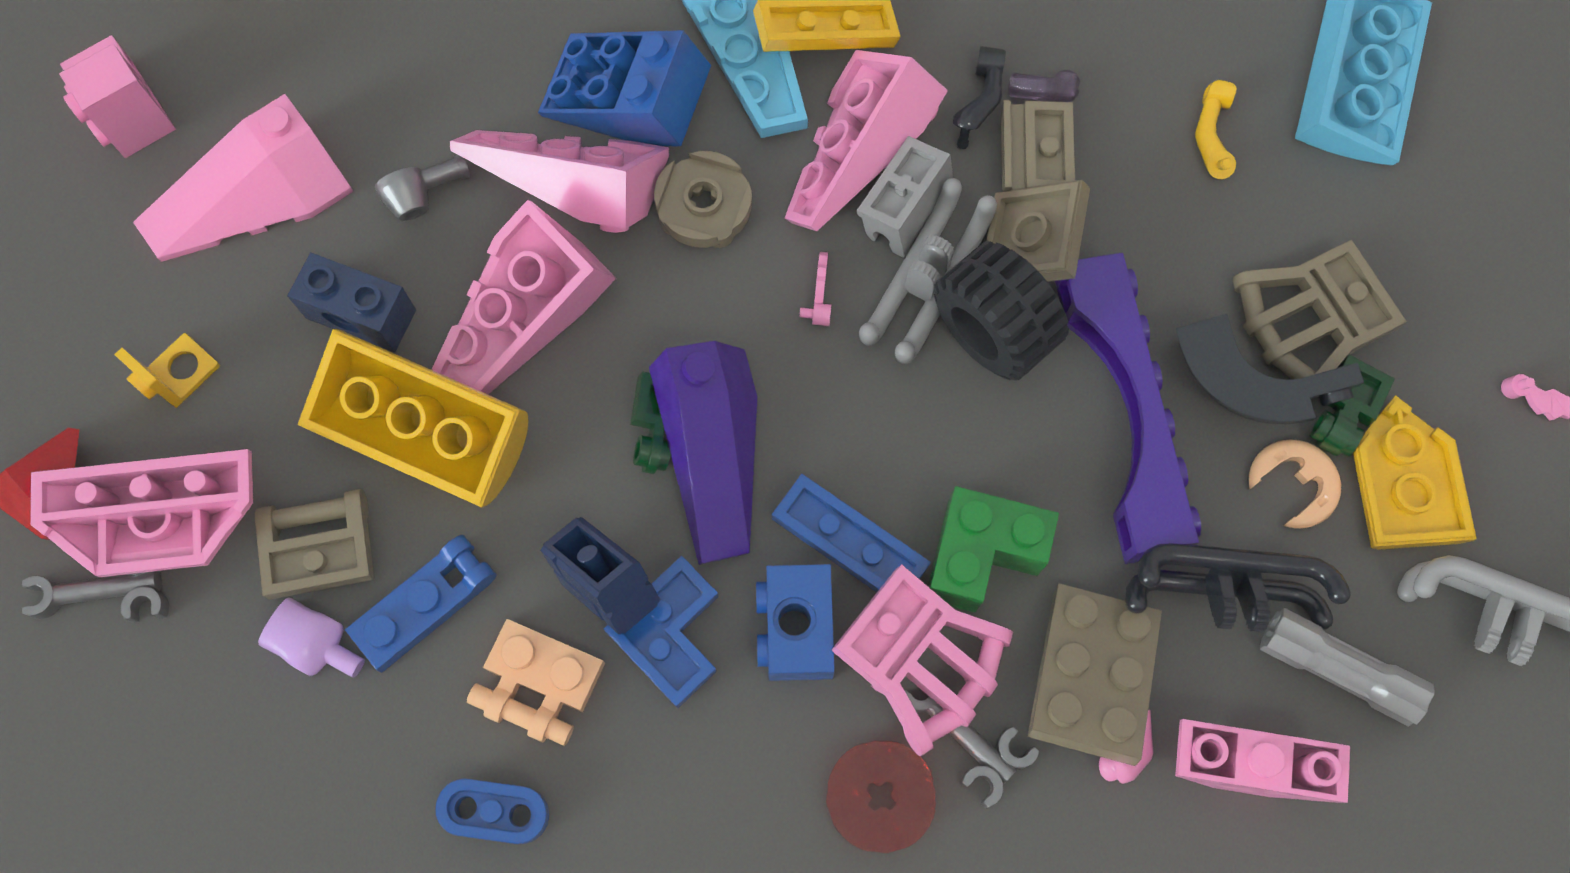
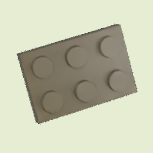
M1058 583L1053 593L1027 737L1136 766L1142 759L1162 610L1147 607L1144 612L1135 614L1128 610L1124 600Z

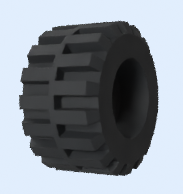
M986 241L980 244L934 284L935 302L951 334L973 359L1004 379L1020 380L1065 341L1066 336L1069 334L1066 314L1050 284L1025 258L1000 243Z

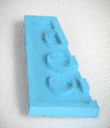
M682 0L760 137L765 138L807 129L808 118L790 52H763L753 13L757 0Z

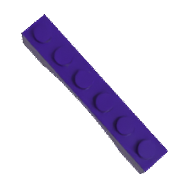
M1123 252L1078 259L1075 279L1055 280L1059 300L1068 320V328L1083 339L1101 358L1119 386L1128 411L1132 436L1131 466L1124 493L1113 513L1124 563L1139 562L1145 551L1157 544L1197 545L1199 543L1198 537L1201 535V520L1197 509L1189 505L1185 490V487L1188 485L1187 467L1183 458L1176 456L1172 441L1175 436V422L1171 411L1168 408L1164 409L1160 395L1163 384L1162 373L1159 364L1156 361H1151L1147 346L1150 341L1149 323L1144 314L1139 315L1135 300L1138 294L1135 272L1133 269H1127Z

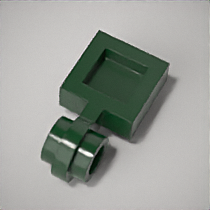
M642 371L637 377L630 425L647 428L650 431L648 436L640 435L638 437L633 455V464L641 466L644 473L655 474L657 470L665 471L667 469L671 454L667 440H663L665 430L651 375L648 372Z

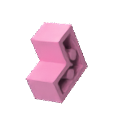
M112 35L60 63L64 71L59 73V75L66 84L64 88L68 93L63 96L65 102L81 123L86 121L88 127L103 147L112 143L124 158H127L176 130L133 61Z

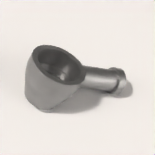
M456 155L452 160L423 170L418 167H408L394 171L381 178L375 184V189L382 202L399 220L407 221L417 218L428 211L427 189L460 177L462 179L468 178L470 173L465 159L460 155Z

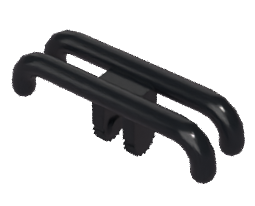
M1168 543L1157 544L1145 551L1139 560L1138 574L1131 579L1126 587L1125 602L1130 612L1139 614L1147 608V594L1150 591L1207 595L1215 626L1221 629H1232L1237 616L1235 597H1237L1248 629L1250 631L1265 632L1270 619L1268 600L1284 601L1303 607L1308 612L1311 621L1321 626L1324 630L1333 624L1332 612L1324 598L1304 584L1292 581L1262 579L1261 573L1312 578L1325 588L1329 599L1338 605L1349 601L1351 592L1343 575L1333 565L1320 558L1298 554ZM1164 565L1211 568L1208 574L1160 570Z

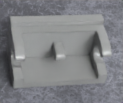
M910 136L906 138L857 209L858 216L863 220L865 232L872 241H875L880 233L883 234L890 241L889 246L892 252L905 258L931 214L944 182L949 178H953L951 155Z

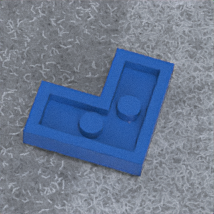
M683 556L678 558L652 583L660 598L656 608L625 634H617L608 625L603 628L677 709L717 672L716 668L687 639L682 631L706 610L719 595Z

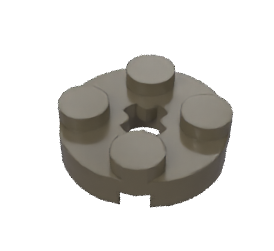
M713 151L689 153L688 159L681 160L677 164H675L674 160L668 164L660 173L654 189V201L660 226L665 233L688 246L723 248L731 244L734 236L740 233L747 224L752 210V190L749 181L747 182L746 177L741 173V167L730 157ZM703 190L710 191L711 200L715 202L711 206L699 208L696 207L694 201L690 200L692 195L696 197L701 196Z

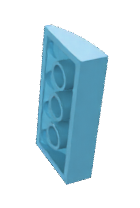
M1327 0L1295 139L1324 151L1356 160L1385 165L1398 163L1432 2L1428 0Z

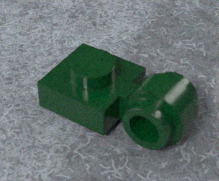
M1351 355L1346 356L1338 368L1358 362L1364 383L1359 387L1352 388L1354 398L1328 405L1337 411L1332 414L1325 410L1315 422L1310 433V437L1317 440V447L1334 456L1342 453L1348 457L1355 451L1364 434V430L1357 427V423L1360 422L1369 426L1376 421L1395 378Z

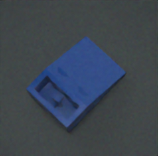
M684 30L571 33L538 113L545 118L622 140L658 146H682L711 64Z

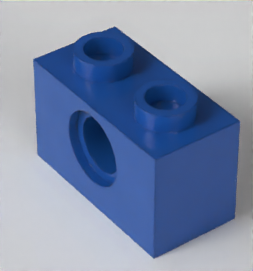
M831 564L766 566L767 581L756 582L757 614L767 613L768 634H757L758 667H769V681L833 679L834 652L832 649L834 644ZM798 611L807 617L810 626L803 634L789 635L779 625L781 617L787 612Z

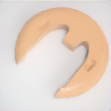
M1281 440L1262 449L1252 462L1249 471V489H1252L1261 481L1263 476L1279 464L1287 461H1296L1300 464V469L1294 476L1303 485L1311 480L1316 481L1318 491L1314 500L1283 526L1298 529L1309 528L1325 521L1336 509L1341 496L1340 475L1331 458L1320 448L1301 440Z

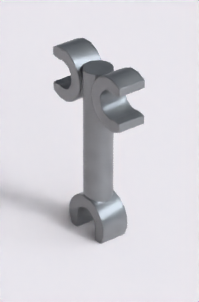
M161 571L118 575L56 584L54 581L40 576L28 577L22 581V587L32 591L43 590L44 595L40 603L34 606L22 607V614L37 619H44L54 615L63 604L125 596L121 603L123 618L130 622H139V608L143 602L150 600L152 615L160 619L167 618L169 602L166 596L159 592L162 587Z
M905 690L916 712L926 711L933 717L943 711L942 707L932 698L928 697L922 701L917 700L911 693ZM970 724L968 727L961 725L949 733L982 765L968 770L962 776L960 784L966 788L973 783L975 778H985L989 782L991 789L989 795L981 803L984 808L995 805L1001 799L1003 784L1009 780L1017 769L1032 765L1038 757L1039 750L1035 747L1027 751L1022 758H1017L1010 753L1009 742L1018 732L1014 727L1005 730L998 737L996 749Z

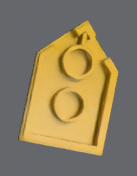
M1395 395L1378 415L1376 421L1363 434L1358 447L1353 452L1371 548L1380 550L1452 545L1476 540L1456 440L1439 427L1436 429L1432 428L1411 412V406Z

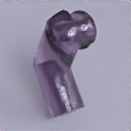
M1071 70L1059 71L1055 78L1013 73L1009 82V96L1037 101L1072 102L1079 95L1080 78Z

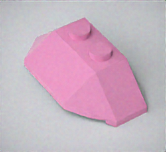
M249 449L31 472V526L44 536H47L64 552L97 577L207 566L253 504L252 451Z

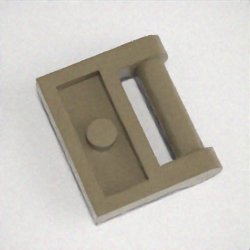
M363 489L345 491L344 497L283 509H277L274 505L255 510L263 597L272 600L375 580L367 521L369 510ZM346 518L347 528L279 540V535L283 529Z

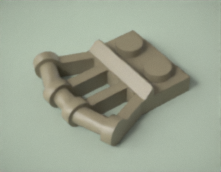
M1352 239L1299 266L1250 270L1241 272L1232 278L1234 291L1241 295L1246 320L1243 328L1249 337L1255 336L1265 352L1261 356L1267 366L1274 365L1291 379L1304 378L1336 369L1347 355H1351L1358 349L1398 330L1407 322ZM1298 285L1302 293L1265 311L1261 288ZM1312 306L1321 322L1282 340L1273 324ZM1328 335H1331L1337 344L1316 371L1292 354Z

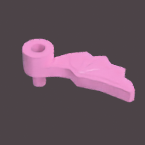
M828 252L819 253L814 309L800 308L799 317L812 319V325L829 326L831 305L823 304Z
M1518 374L1503 380L1501 391L1507 398L1515 399L1525 396L1533 411L1537 415L1544 414L1549 421L1558 417L1570 419L1569 396L1555 389L1544 391L1535 385L1533 378H1529L1524 374Z

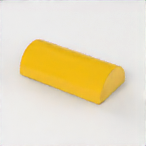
M333 329L297 425L479 507H484L490 504L501 492L517 464L527 435L528 414L518 407L342 330Z

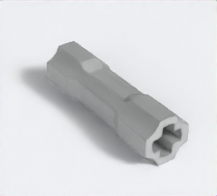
M1286 608L1275 613L1261 639L1260 650L1296 669H1305L1365 700L1371 708L1408 727L1412 724L1417 725L1427 713L1431 699L1434 696V684L1397 665L1386 664L1329 635L1321 626Z

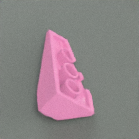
M855 50L831 91L827 104L833 108L827 127L822 126L817 129L813 141L819 145V149L814 161L802 169L785 219L792 224L818 231L888 166L908 136L917 139L924 132L927 125L937 115L939 105L948 90L912 57Z
M283 94L237 124L133 223L157 258L163 262L218 246L222 239L245 232L255 235L268 231V225L292 218L295 222L313 218L354 191L286 94Z
M475 130L450 141L452 152L583 222L599 224L601 230L612 233L625 232L629 230L630 226L648 215L654 199L656 181L669 158V147L609 139L608 146L581 147V137L565 136L564 139H550L537 144V136L534 134Z
M529 200L521 206L494 236L487 250V253L491 255L479 281L473 280L467 296L471 298L458 325L451 327L431 369L486 394L491 393L583 315L616 279L582 242Z

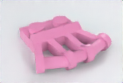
M900 565L836 643L832 651L871 683L873 689L886 696L903 726L909 745L917 755L922 756L933 749L934 741L961 725L968 727L976 716L973 709L983 696L990 697L998 686L995 678L1003 648L1010 646L1013 632L1003 626L955 610L908 569ZM944 625L976 636L983 641L977 663L939 632ZM927 647L963 676L966 683L957 695L917 662ZM906 676L938 703L943 711L922 722L900 682Z

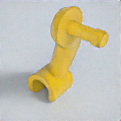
M1216 80L1205 89L1202 99L1204 105L1195 131V139L1209 174L1216 179L1229 178L1236 169L1235 157L1226 150L1216 133V123L1220 109H1230L1237 90L1233 83L1224 80Z

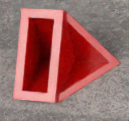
M68 427L0 473V509L41 539L50 540L31 526V472L75 468L80 429Z

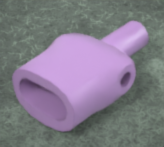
M290 597L286 598L275 610L258 641L259 646L280 656L289 665L309 676L316 675L327 663L354 678L359 674L365 663V659L339 645L344 632L341 623L325 614L311 610Z

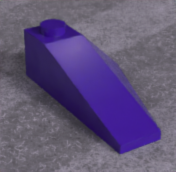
M718 341L666 348L649 366V371L698 564L701 565L750 553L758 397L745 349Z

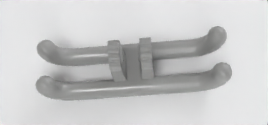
M949 178L944 182L939 198L868 323H864L859 330L860 341L866 346H872L883 336L908 292L924 300L925 302L905 338L895 348V358L900 364H909L915 359L940 316L934 298V284L980 245L997 209V202L993 196H983L978 201L975 212L964 234L953 250L954 247L951 246V243L940 237L948 223L962 191L961 182L956 178Z
M1447 555L1434 558L1431 561L1417 563L1406 571L1397 588L1399 598L1405 602H1413L1418 596L1430 598L1436 592L1439 583L1486 600L1477 628L1478 632L1475 635L1474 646H1476L1475 649L1488 654L1493 652L1499 644L1501 633H1503L1511 610L1516 611L1510 644L1506 654L1509 662L1519 666L1526 665V662H1529L1530 657H1532L1543 622L1570 632L1569 597L1466 558Z

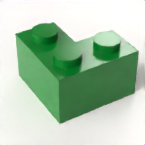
M955 486L947 503L928 587L950 606L976 612L984 602L992 565L1038 576L1047 566L1059 513Z

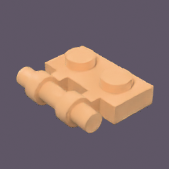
M506 619L483 666L487 671L501 676V680L494 691L475 683L469 692L467 703L484 710V717L500 723L504 719L527 729V735L543 743L546 739L566 746L574 726L557 719L564 704L580 712L584 711L605 662ZM520 685L545 696L538 710L514 700Z

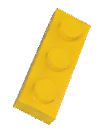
M757 0L753 10L763 52L894 48L901 37L890 0Z

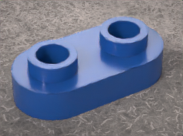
M459 779L449 783L440 792L435 807L439 824L450 834L513 844H527L536 840L545 831L549 821L547 802L537 791L523 786L473 779ZM473 798L477 805L476 812L471 818L464 819L460 815L459 806L464 799ZM526 805L531 811V818L526 825L519 827L513 821V813L517 807Z

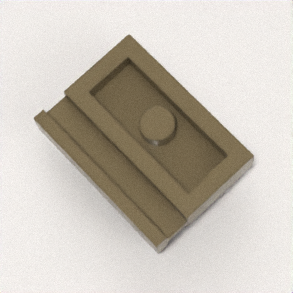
M1003 100L1001 107L1002 192L1075 181L1073 102L1025 101L1024 104H1011V100Z

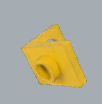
M183 333L148 367L143 365L124 348L119 349L114 354L132 371L126 379L149 400L158 393L175 408L184 402L220 367V364L186 333ZM182 354L196 356L198 367L192 376L186 379H176L172 376L171 364L175 358Z

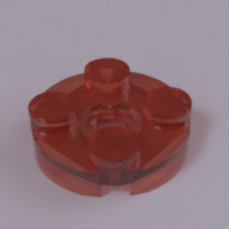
M892 741L863 743L848 750L835 764L828 779L826 806L832 824L847 842L863 851L886 854L911 846L929 828L936 808L934 780L926 762L911 748ZM885 782H888L894 788L890 797L895 802V805L890 811L885 807H880L875 812L868 806L871 796L866 789L870 783L880 787Z

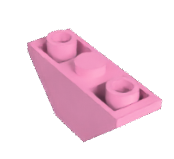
M1181 719L1179 723L1175 776L1216 789L1259 796L1348 803L1350 746Z

